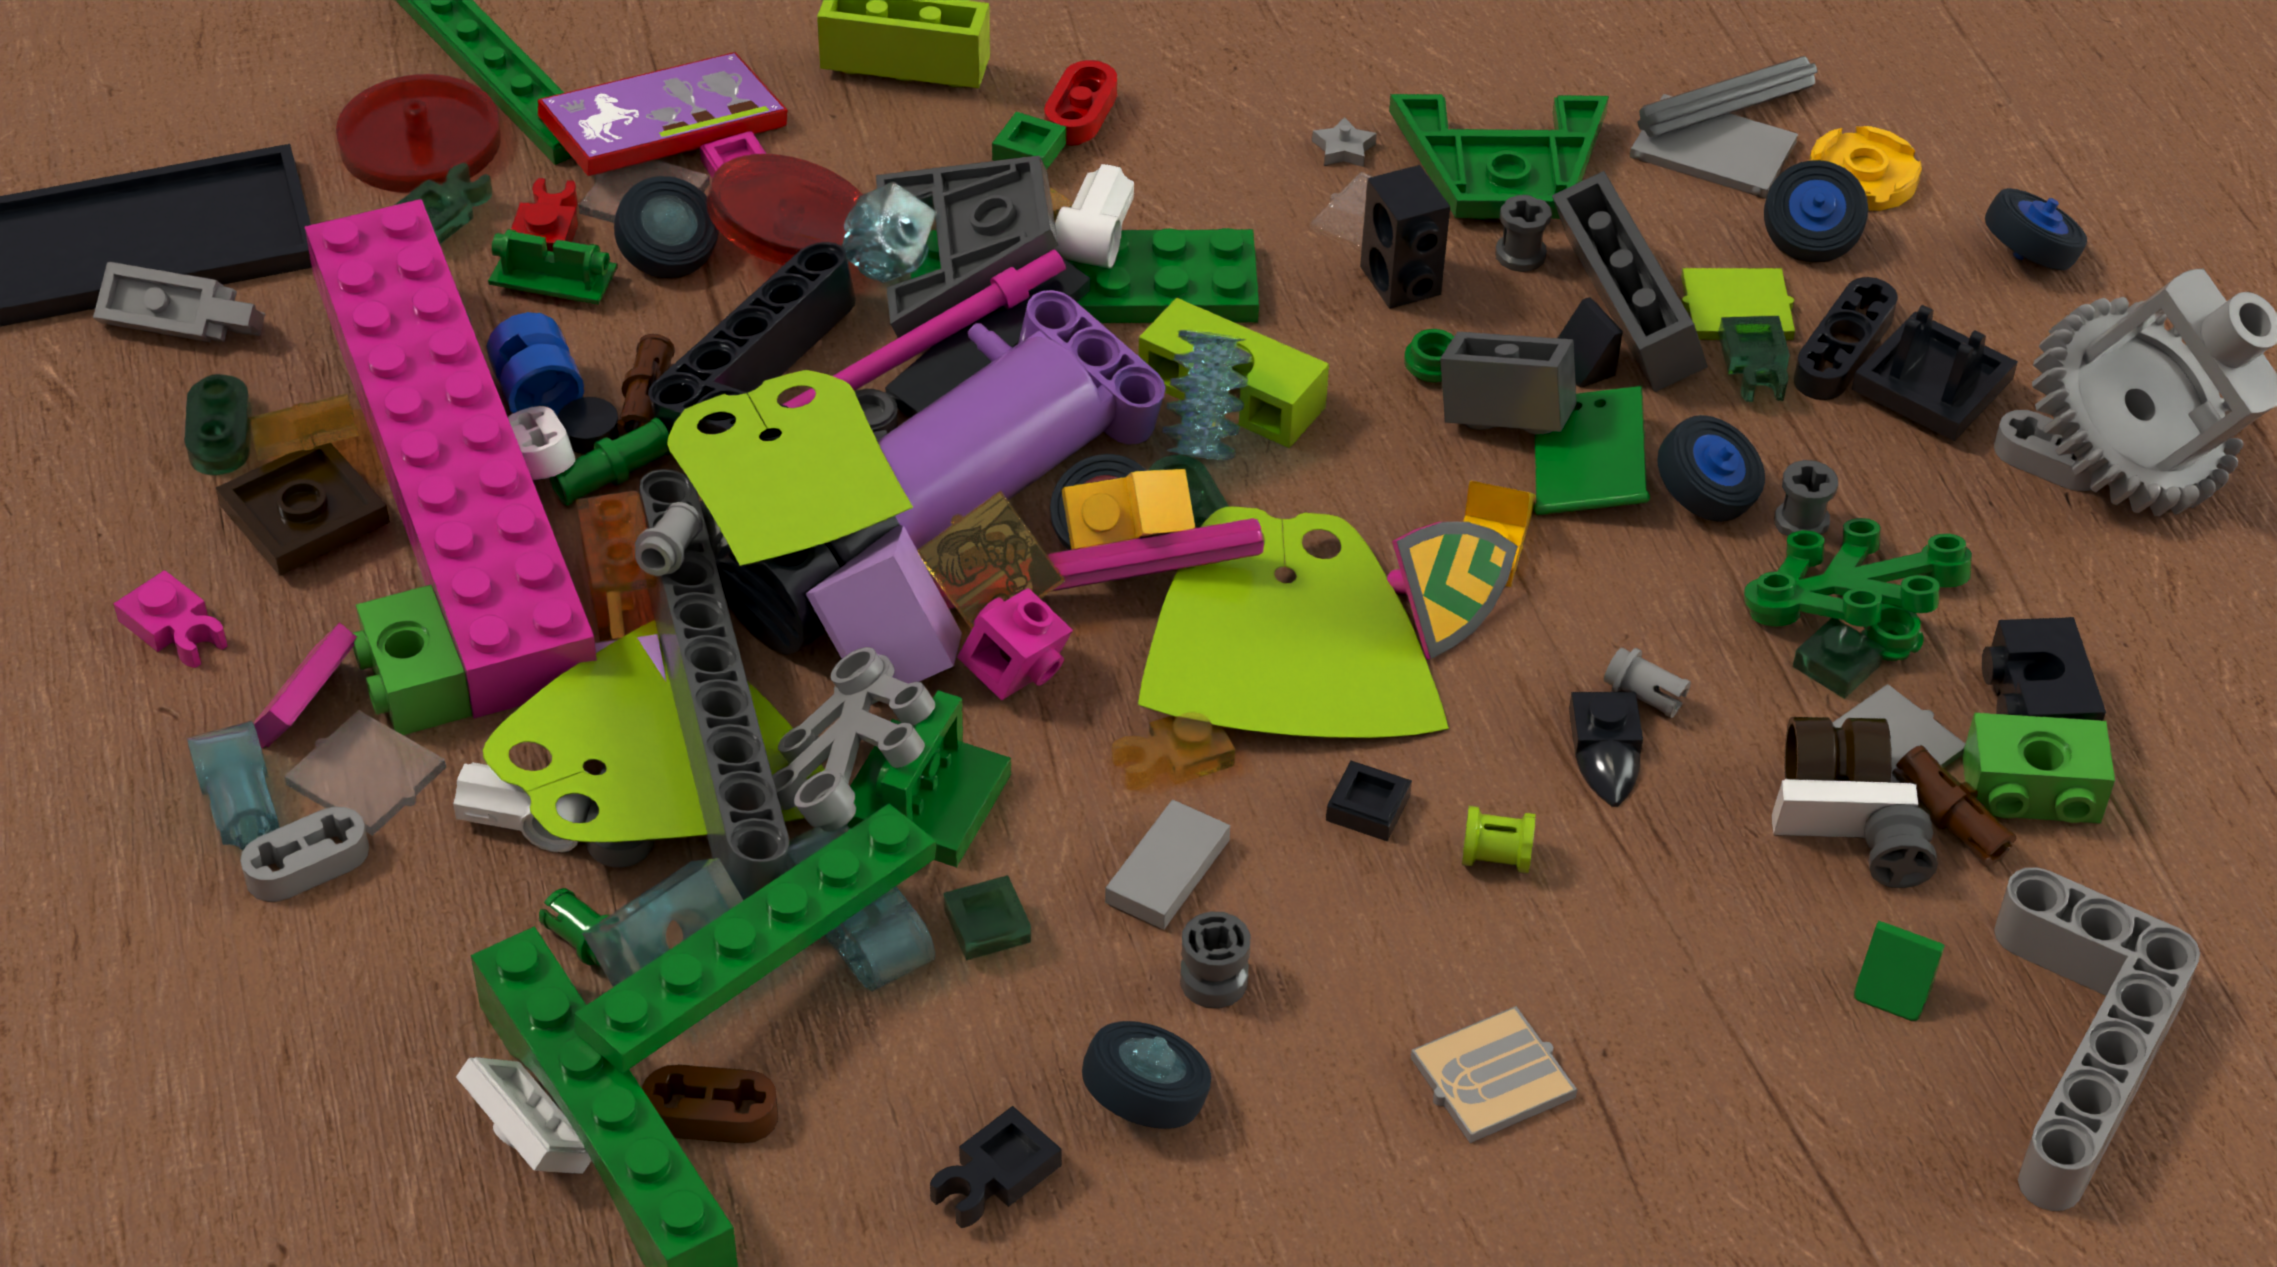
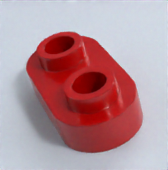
M1084 60L1071 64L1062 74L1045 104L1044 120L1066 126V145H1080L1091 140L1098 133L1117 98V73L1114 68L1101 61Z

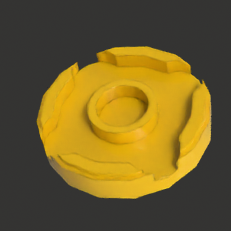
M1856 126L1855 133L1842 134L1843 128L1829 131L1816 140L1809 161H1828L1840 165L1851 172L1861 183L1865 191L1868 211H1882L1898 207L1913 197L1920 180L1921 162L1914 158V148L1896 134L1872 126Z

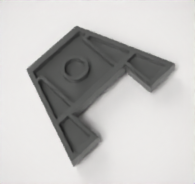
M1040 155L876 175L879 210L887 227L933 211L935 212L941 269L887 287L890 325L897 338L989 287L992 277L1010 267L1018 270L1058 246L1048 173Z

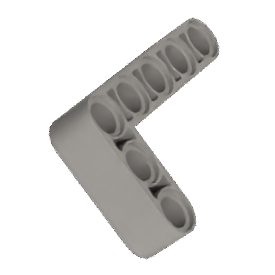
M2038 867L2024 868L2016 871L2009 878L1994 928L1996 939L2003 948L2012 954L2106 996L2034 1128L2018 1176L2020 1190L2028 1201L2039 1208L2049 1211H2064L2074 1207L2081 1199L2184 1002L2198 965L2200 951L2198 944L2191 935L2178 927L2049 870Z

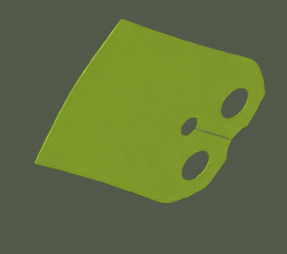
M802 370L765 380L757 389L748 392V395L747 393L740 395L723 394L684 409L675 421L668 436L667 445L670 452L710 511L740 566L831 542L913 508L884 456L853 388L847 382L828 374ZM807 386L816 392L815 398L810 403L801 407L786 408L777 403L778 396L783 391L792 387ZM727 412L736 417L734 426L722 433L704 434L697 429L699 421L713 413ZM775 428L782 431L781 436L773 441H762L759 439V435L767 429Z

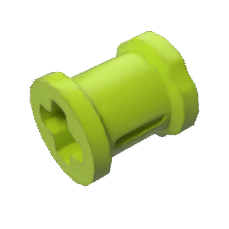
M1469 806L1462 865L1472 866L1475 860L1516 865L1518 872L1529 873L1536 814L1525 813L1522 819L1481 814L1479 807Z

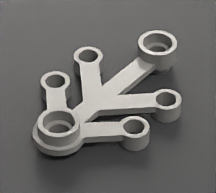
M871 647L857 649L841 659L831 673V680L835 684L834 694L800 726L787 732L778 744L779 751L789 763L787 767L782 768L772 776L781 810H788L797 806L811 826L821 827L825 832L835 831L847 824L856 812V806L853 803L855 793L849 786V780L861 740L877 746L890 765L895 768L910 764L923 752L925 743L912 725L923 721L935 708V701L921 682L908 684L893 678L895 668L889 658L885 655H878ZM878 701L889 704L901 723L895 724L870 713V705ZM837 718H839V719H838L831 727H829L820 737H818V735H819L820 733H822V732H823L828 726H830ZM828 758L825 770L807 780L806 777Z

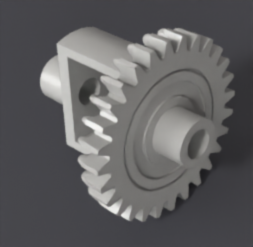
M2204 268L2181 273L2147 300L2135 302L2129 308V302L2125 297L2115 298L2111 302L2106 298H2101L2091 304L2079 306L2049 330L2051 335L2045 338L2039 345V348L2044 353L2035 359L2033 366L2043 374L2032 381V387L2047 395L2035 404L2036 410L2053 415L2054 420L2044 426L2043 429L2046 434L2062 435L2064 439L2055 450L2060 456L2074 453L2077 458L2071 471L2075 476L2089 470L2092 473L2090 486L2092 491L2096 493L2108 484L2110 486L2111 503L2118 505L2129 497L2132 510L2135 513H2140L2150 506L2154 516H2161L2170 509L2176 515L2189 507L2193 509L2211 497L2214 492L2228 482L2229 474L2238 466V459L2235 455L2240 452L2244 444L2241 439L2232 437L2277 406V373L2263 354L2277 343L2276 311L2264 298L2251 292L2238 293L2226 301ZM2167 317L2173 324V327L2168 331L2164 328V322Z

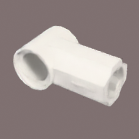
M1101 164L1100 168L1095 172L1087 173L1072 207L1064 206L1060 209L1055 222L1058 246L1054 249L1063 259L1112 268L1120 245L1122 223L1134 198V182L1123 174L1120 167Z
M474 762L464 764L457 779V789L453 803L456 819L520 830L532 844L550 852L570 851L577 845L578 841L561 839L545 830L530 813L531 799L521 787L502 781L488 765ZM582 794L564 795L558 799L556 810L565 820L573 823H586L592 799Z

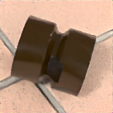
M1791 717L1787 725L1785 739V779L1891 783L1892 746L1887 720L1885 718H1847L1841 728L1835 727L1828 717Z

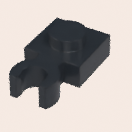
M1011 1106L959 1146V1159L962 1166H949L934 1175L930 1182V1199L935 1205H938L952 1194L967 1196V1198L961 1200L955 1206L956 1224L960 1228L971 1226L982 1217L985 1210V1201L991 1196L996 1195L1009 1207L1061 1167L1062 1149L1014 1106Z

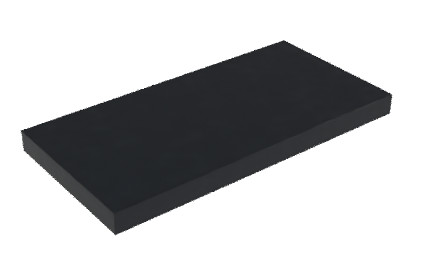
M279 145L0 196V327L95 309L107 262L217 280L222 285L312 268L305 226H309L311 223L291 145Z

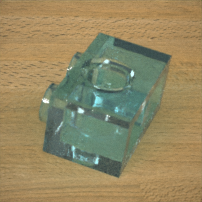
M719 858L691 861L582 934L614 987L670 950L666 942V931L672 920L676 921L680 926L683 940H685L742 902L743 899Z

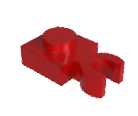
M538 178L532 187L534 203L520 202L511 230H516L518 233L546 237L547 251L553 252V245L556 240L573 242L578 226L575 181L568 180L562 192L550 194L547 193L546 179Z

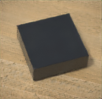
M1351 760L1327 805L1326 821L1388 842L1411 796L1412 780Z

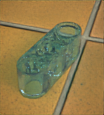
M845 824L835 831L825 832L821 827H816L789 840L785 872L850 830V828ZM894 887L825 935L859 981L870 991H874L935 960L934 944L925 923L897 887Z

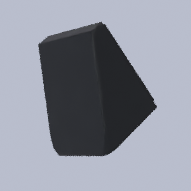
M1591 297L1581 301L1558 336V339H1573L1575 382L1579 387H1586L1616 376L1623 331Z

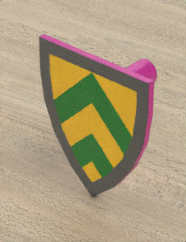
M1436 522L1415 529L1392 541L1400 569L1392 570L1387 580L1396 594L1408 595L1426 659H1432L1444 653L1475 632L1493 610L1508 581L1518 546L1495 530L1471 522Z

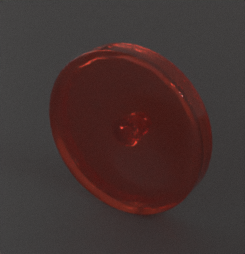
M437 74L407 75L375 84L359 93L344 107L336 124L339 153L347 170L357 179L370 186L400 193H423L441 190L472 178L493 160L501 142L498 110L488 94L465 80Z
M750 154L731 159L721 165L715 172L707 197L709 217L722 235L744 251L782 266L806 246L819 242H832L842 246L846 251L849 264L859 258L866 249L873 227L874 219L871 207L863 194L855 186L825 167L791 156Z

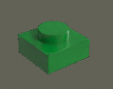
M1016 111L992 142V161L1040 155L1047 170L1066 145V126Z

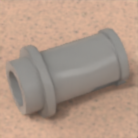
M672 503L664 512L661 520L653 528L646 529L640 533L635 542V558L640 568L654 576L672 574L678 570L685 559V549L703 528V519L700 513L687 503Z
M1621 647L1612 658L1605 672L1604 682L1612 685V692H1636L1637 699L1660 710L1669 718H1673L1683 703L1661 692L1660 687L1678 697H1686L1691 681L1681 679L1643 659V652L1638 648H1634L1630 652Z

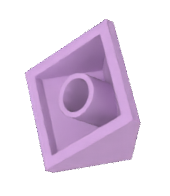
M903 525L894 527L806 593L842 659L857 649L871 647L878 655H885L889 658L895 668L893 678L908 684L922 681L954 666L962 632Z

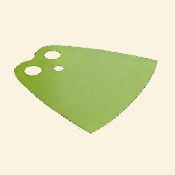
M1231 506L1218 509L1203 523L1201 527L1250 518L1257 519L1265 539L1263 553L1259 556L1177 570L1164 600L1141 682L1138 705L1195 722L1240 730L1293 736L1383 738L1411 736L1449 729L1438 691L1409 617L1395 590L1389 584L1387 576L1372 550L1355 528L1346 520L1334 515L1306 512L1297 515L1295 518L1281 519L1272 517L1258 508ZM1313 530L1328 531L1338 538L1341 550L1337 556L1330 559L1316 558L1304 549L1302 544L1303 537L1306 533ZM1281 567L1290 568L1295 572L1296 580L1292 583L1280 582L1274 575L1275 570Z
M655 620L596 653L597 661L580 662L554 679L504 720L485 743L483 758L487 765L502 781L517 785L528 794L531 799L530 813L545 830L558 838L579 842H627L707 835L660 639L659 644L666 681L637 638L658 634ZM748 682L773 776L777 771L789 765L779 751L778 744L782 737L792 730L793 727ZM518 743H536L549 750L552 761L548 767L542 770H524L512 763L509 758V751ZM588 760H598L604 763L607 769L602 775H592L584 770L583 764ZM822 764L806 777L807 780L825 770ZM582 794L596 802L599 807V814L590 822L573 823L565 820L558 814L556 803L564 795ZM797 806L788 810H781L784 822L805 818Z

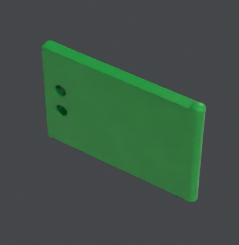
M1642 386L1576 394L1577 404L1561 432L1553 431L1547 434H1535L1536 504L1534 505V512L1536 515L1641 504L1650 501V494L1647 491Z

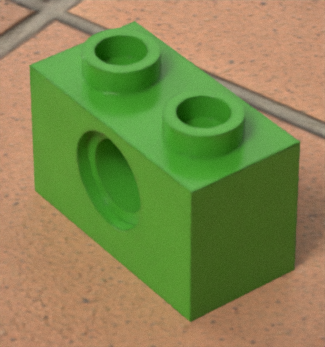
M432 585L356 604L361 629L360 631L353 632L357 636L353 647L360 671L372 668L374 675L366 677V684L376 715L388 712L396 737L472 716L465 671Z
M1974 712L1962 754L1965 782H1968L1978 791L1977 799L1993 816L2000 818L2056 820L2070 823L2102 822L2115 783L2106 721Z

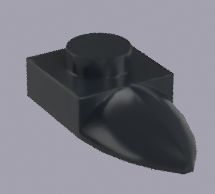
M1571 692L1569 715L1575 758L1580 772L1590 788L1611 807H1618L1631 793L1640 771L1643 736L1636 692Z

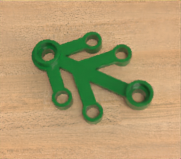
M1855 518L1844 523L1842 547L1822 575L1804 578L1810 567H1815L1824 560V537L1817 532L1808 530L1796 531L1788 535L1785 561L1777 572L1764 573L1758 579L1747 584L1744 589V602L1750 609L1752 619L1767 626L1790 625L1800 618L1801 612L1841 619L1854 626H1872L1881 620L1882 603L1899 606L1912 613H1929L1936 610L1939 605L1940 587H1957L1970 580L1972 553L1966 547V541L1962 537L1954 534H1937L1928 540V545L1923 547L1920 553L1862 565L1868 554L1879 550L1881 527L1874 520ZM1903 579L1901 585L1886 583L1889 581ZM1832 594L1842 595V596H1843V599H1841V598H1836V597H1832V596H1827V595H1832Z

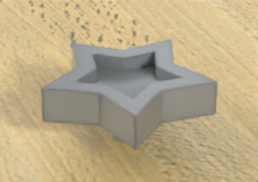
M1344 117L1334 128L1313 130L1312 142L1325 151L1324 166L1344 161L1364 167V152L1376 144L1377 133L1355 129Z

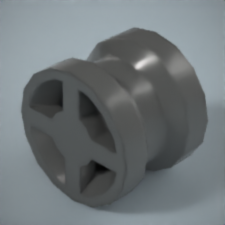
M1896 804L1877 810L1866 820L1864 827L1865 839L1868 847L1872 849L1868 858L1869 869L1872 877L1877 882L1891 888H1908L1929 880L1936 873L1938 866L1937 854L1934 846L1930 843L1933 836L1932 822L1929 814L1923 809L1912 805Z

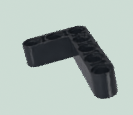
M819 242L800 250L649 388L648 396L654 418L661 420L669 434L675 421L684 409L723 394L740 395L747 393L748 395V392L761 386L763 381L781 376L855 306L856 298L845 249L837 243ZM727 412L713 413L701 419L697 429L704 434L722 433L734 426L736 417ZM775 428L767 429L759 435V439L762 441H773L781 436L782 431Z

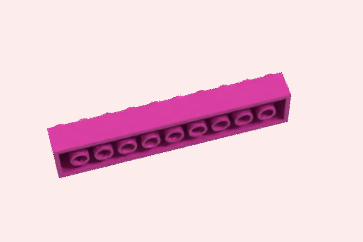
M422 199L305 226L316 285L425 585H432L465 671L473 717L475 719L522 706L570 668L580 662L597 661L595 639Z

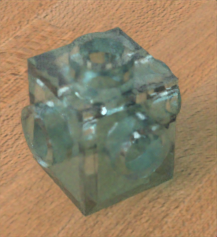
M890 182L859 196L856 205L849 212L844 223L846 235L842 247L846 251L847 259L858 266L859 271L864 276L881 283L916 271L927 256L928 245L926 242L936 211L895 182Z

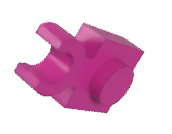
M165 570L113 603L117 619L121 624L157 652L173 642L176 645L179 659L189 667L196 668L201 665L196 646L197 643L211 642L220 650L227 647L223 626L219 620L208 616L205 601Z

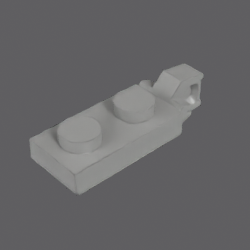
M107 262L93 318L101 324L211 343V340L224 342L227 330L235 333L260 336L265 313L258 311L254 304L235 301L237 291L223 286L217 280Z

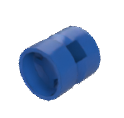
M531 312L514 315L501 322L490 334L486 345L488 359L496 378L501 384V390L512 414L530 407L545 406L551 408L558 417L559 411L567 403L583 397L585 392L583 379L574 359L570 355L563 333L553 318L542 313Z

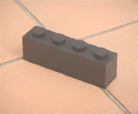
M1605 171L1552 195L1570 245L1615 324L1623 331L1622 336L1654 393L1707 368L1708 365L1692 319Z

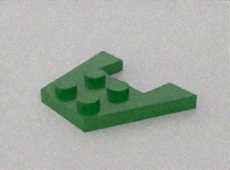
M1390 94L1389 112L1434 185L1451 206L1450 210L1455 218H1474L1480 220L1500 218L1501 206L1505 204L1508 198L1517 195H1530L1545 201L1550 206L1552 212L1551 219H1560L1552 195L1582 181L1607 113L1609 96L1557 95V97H1554L1552 111L1555 130L1449 129L1446 101L1442 94Z

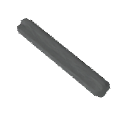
M1801 56L1644 105L1639 110L1640 120L1637 121L1640 130H1645L1649 137L1666 134L1810 88L1815 84L1814 74L1818 70L1815 63L1810 64L1807 57Z

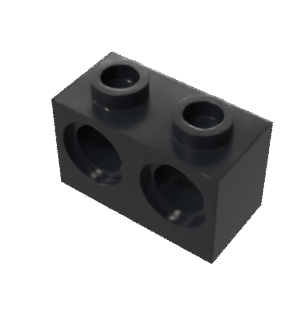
M1420 165L1367 178L1360 267L1389 309L1441 295L1451 206Z

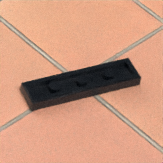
M1063 259L1066 270L1029 290V298L1012 308L1006 309L1004 306H1001L932 346L885 387L886 394L895 400L898 409L910 418L992 362L968 338V331L974 324L981 323L989 331H994L1013 348L1019 342L1027 304L1034 294L1041 291L1054 290L1062 292L1078 302L1090 291V278Z

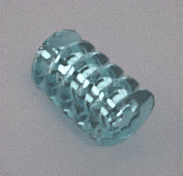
M1180 330L1177 337L1192 345L1193 351L1174 355L1173 361L1187 368L1189 375L1170 379L1169 385L1185 393V399L1166 403L1165 409L1181 417V423L1162 427L1163 434L1177 441V447L1165 450L1207 459L1235 458L1236 450L1222 442L1221 438L1235 436L1240 431V426L1226 418L1225 414L1239 412L1244 408L1243 401L1231 395L1229 390L1242 388L1248 384L1247 377L1233 370V366L1246 364L1252 360L1251 353L1237 346V342L1247 339L1197 330Z

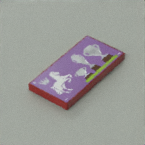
M736 52L538 99L539 118L587 176L699 149L701 145L752 131L753 134H758L787 125L788 110Z

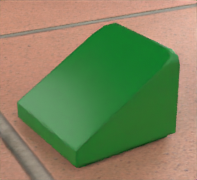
M1878 920L1856 983L1854 998L1859 1002L1907 1020L1917 1021L1920 1019L1933 988L1945 945Z

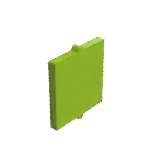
M1682 268L1681 279L1684 290L1682 304L1695 325L1699 340L1794 339L1795 328L1791 314L1794 298L1787 295L1782 268Z

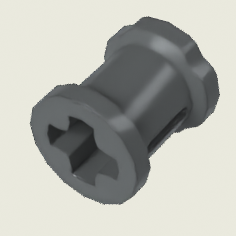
M1517 195L1508 198L1505 204L1501 206L1500 220L1504 225L1503 237L1497 242L1495 255L1502 266L1510 270L1524 272L1538 269L1544 264L1547 249L1543 242V233L1546 226L1551 222L1552 216L1551 208L1545 201L1530 195Z
M1802 460L1787 466L1783 473L1782 488L1786 494L1784 502L1775 511L1774 524L1778 531L1786 536L1802 530L1814 531L1822 535L1829 529L1830 514L1827 511L1828 501L1833 499L1837 493L1838 477L1834 470L1818 461Z

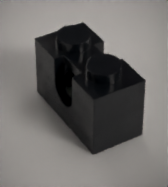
M2074 617L1998 620L1992 645L1986 646L1982 653L1984 681L1987 685L1994 686L1996 696H1998L1996 714L2104 720L2106 710Z

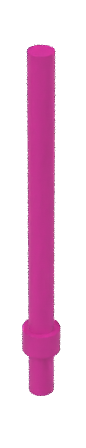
M1053 249L1018 270L1013 267L1006 269L990 279L991 285L836 373L833 377L847 382L854 391L1001 306L1010 309L1029 298V290L1066 270L1062 257ZM810 388L782 405L789 408L804 406L815 398L816 392Z

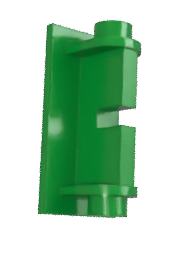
M508 229L505 234L496 233L493 238L492 255L501 258L488 283L498 287L599 305L618 269V264L610 262L609 253L601 252L599 245H585L556 240L553 245V252L547 251L546 237L518 233L516 230Z

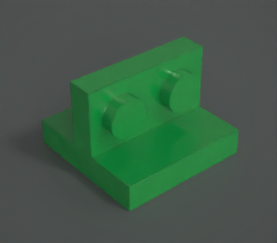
M938 690L933 697L935 708L932 713L923 721L912 725L925 743L923 752L910 764L895 768L890 765L880 749L874 746L850 785L855 793L853 803L856 806V812L852 819L841 829L848 831L887 804H891L937 841L935 861L957 868L1011 776V758L963 742L962 698ZM891 719V722L895 724L901 723L898 720Z

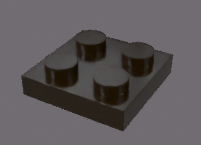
M322 437L216 487L220 507L279 576L390 523L385 502L326 437Z

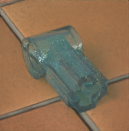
M252 720L186 738L202 795L208 794L211 803L209 805L223 845H235L244 850L251 841L280 828L265 778H268V772Z

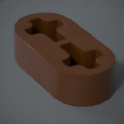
M680 1064L666 1065L654 1070L645 1079L642 1086L643 1091L674 1138L753 1143L766 1138L775 1129L778 1122L776 1088L771 1079L760 1072ZM672 1095H685V1098L679 1100L676 1108L664 1107V1104H669ZM743 1100H753L756 1102L750 1106L748 1113L741 1114L735 1112V1110L740 1109Z

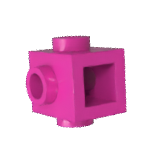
M1027 588L1006 601L998 597L988 603L976 617L974 627L957 658L999 699L1003 700L1032 682L1040 686L1052 678L1064 662V657L1060 652L1073 630L1045 602Z

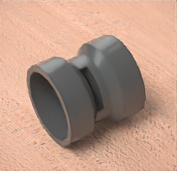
M1206 912L1191 919L1182 931L1181 956L1183 959L1181 961L1180 986L1185 996L1195 1004L1206 1008L1230 1006L1241 999L1248 988V960L1250 958L1251 934L1246 924L1236 916L1225 912Z

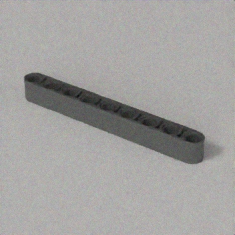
M656 470L646 474L640 481L635 540H637L640 533L646 529L653 528L661 520L664 512L672 503L683 502L693 506L703 519V528L685 549V559L678 570L672 574L662 576L650 575L644 570L643 573L707 830L720 890L724 898L736 906L784 874L789 837L697 491L685 474L674 470Z

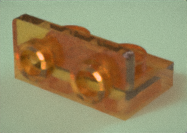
M637 491L576 500L584 560L600 641L625 636L622 611L634 609L632 591L653 588L657 585V577L642 570L635 558V542L640 533L647 529L640 494Z

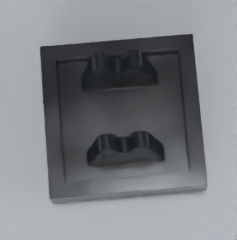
M1921 305L1918 312L1915 311L1855 372L1852 390L1934 432L1956 441L2013 380L2018 361L1985 346L1986 335L1976 330L1972 332L1969 338L1934 321V310Z

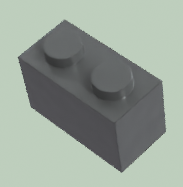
M1457 331L1440 358L1445 423L1465 424L1467 427L1476 430L1508 427L1520 428L1531 434H1547L1553 431L1561 432L1577 404L1573 339Z

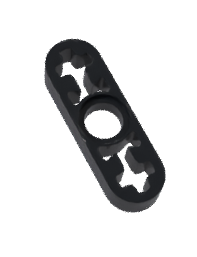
M1872 277L1855 279L1846 286L1798 354L1793 380L1796 388L1802 394L1817 400H1830L1844 393L1853 380L1855 372L1864 364L1892 324L1898 299L1897 292L1893 286L1881 279ZM1867 305H1870L1866 316L1859 313V309H1864ZM1836 333L1850 334L1857 337L1860 341L1856 343L1843 342L1835 339L1832 335ZM1826 360L1833 363L1832 368L1828 367L1824 372H1821Z

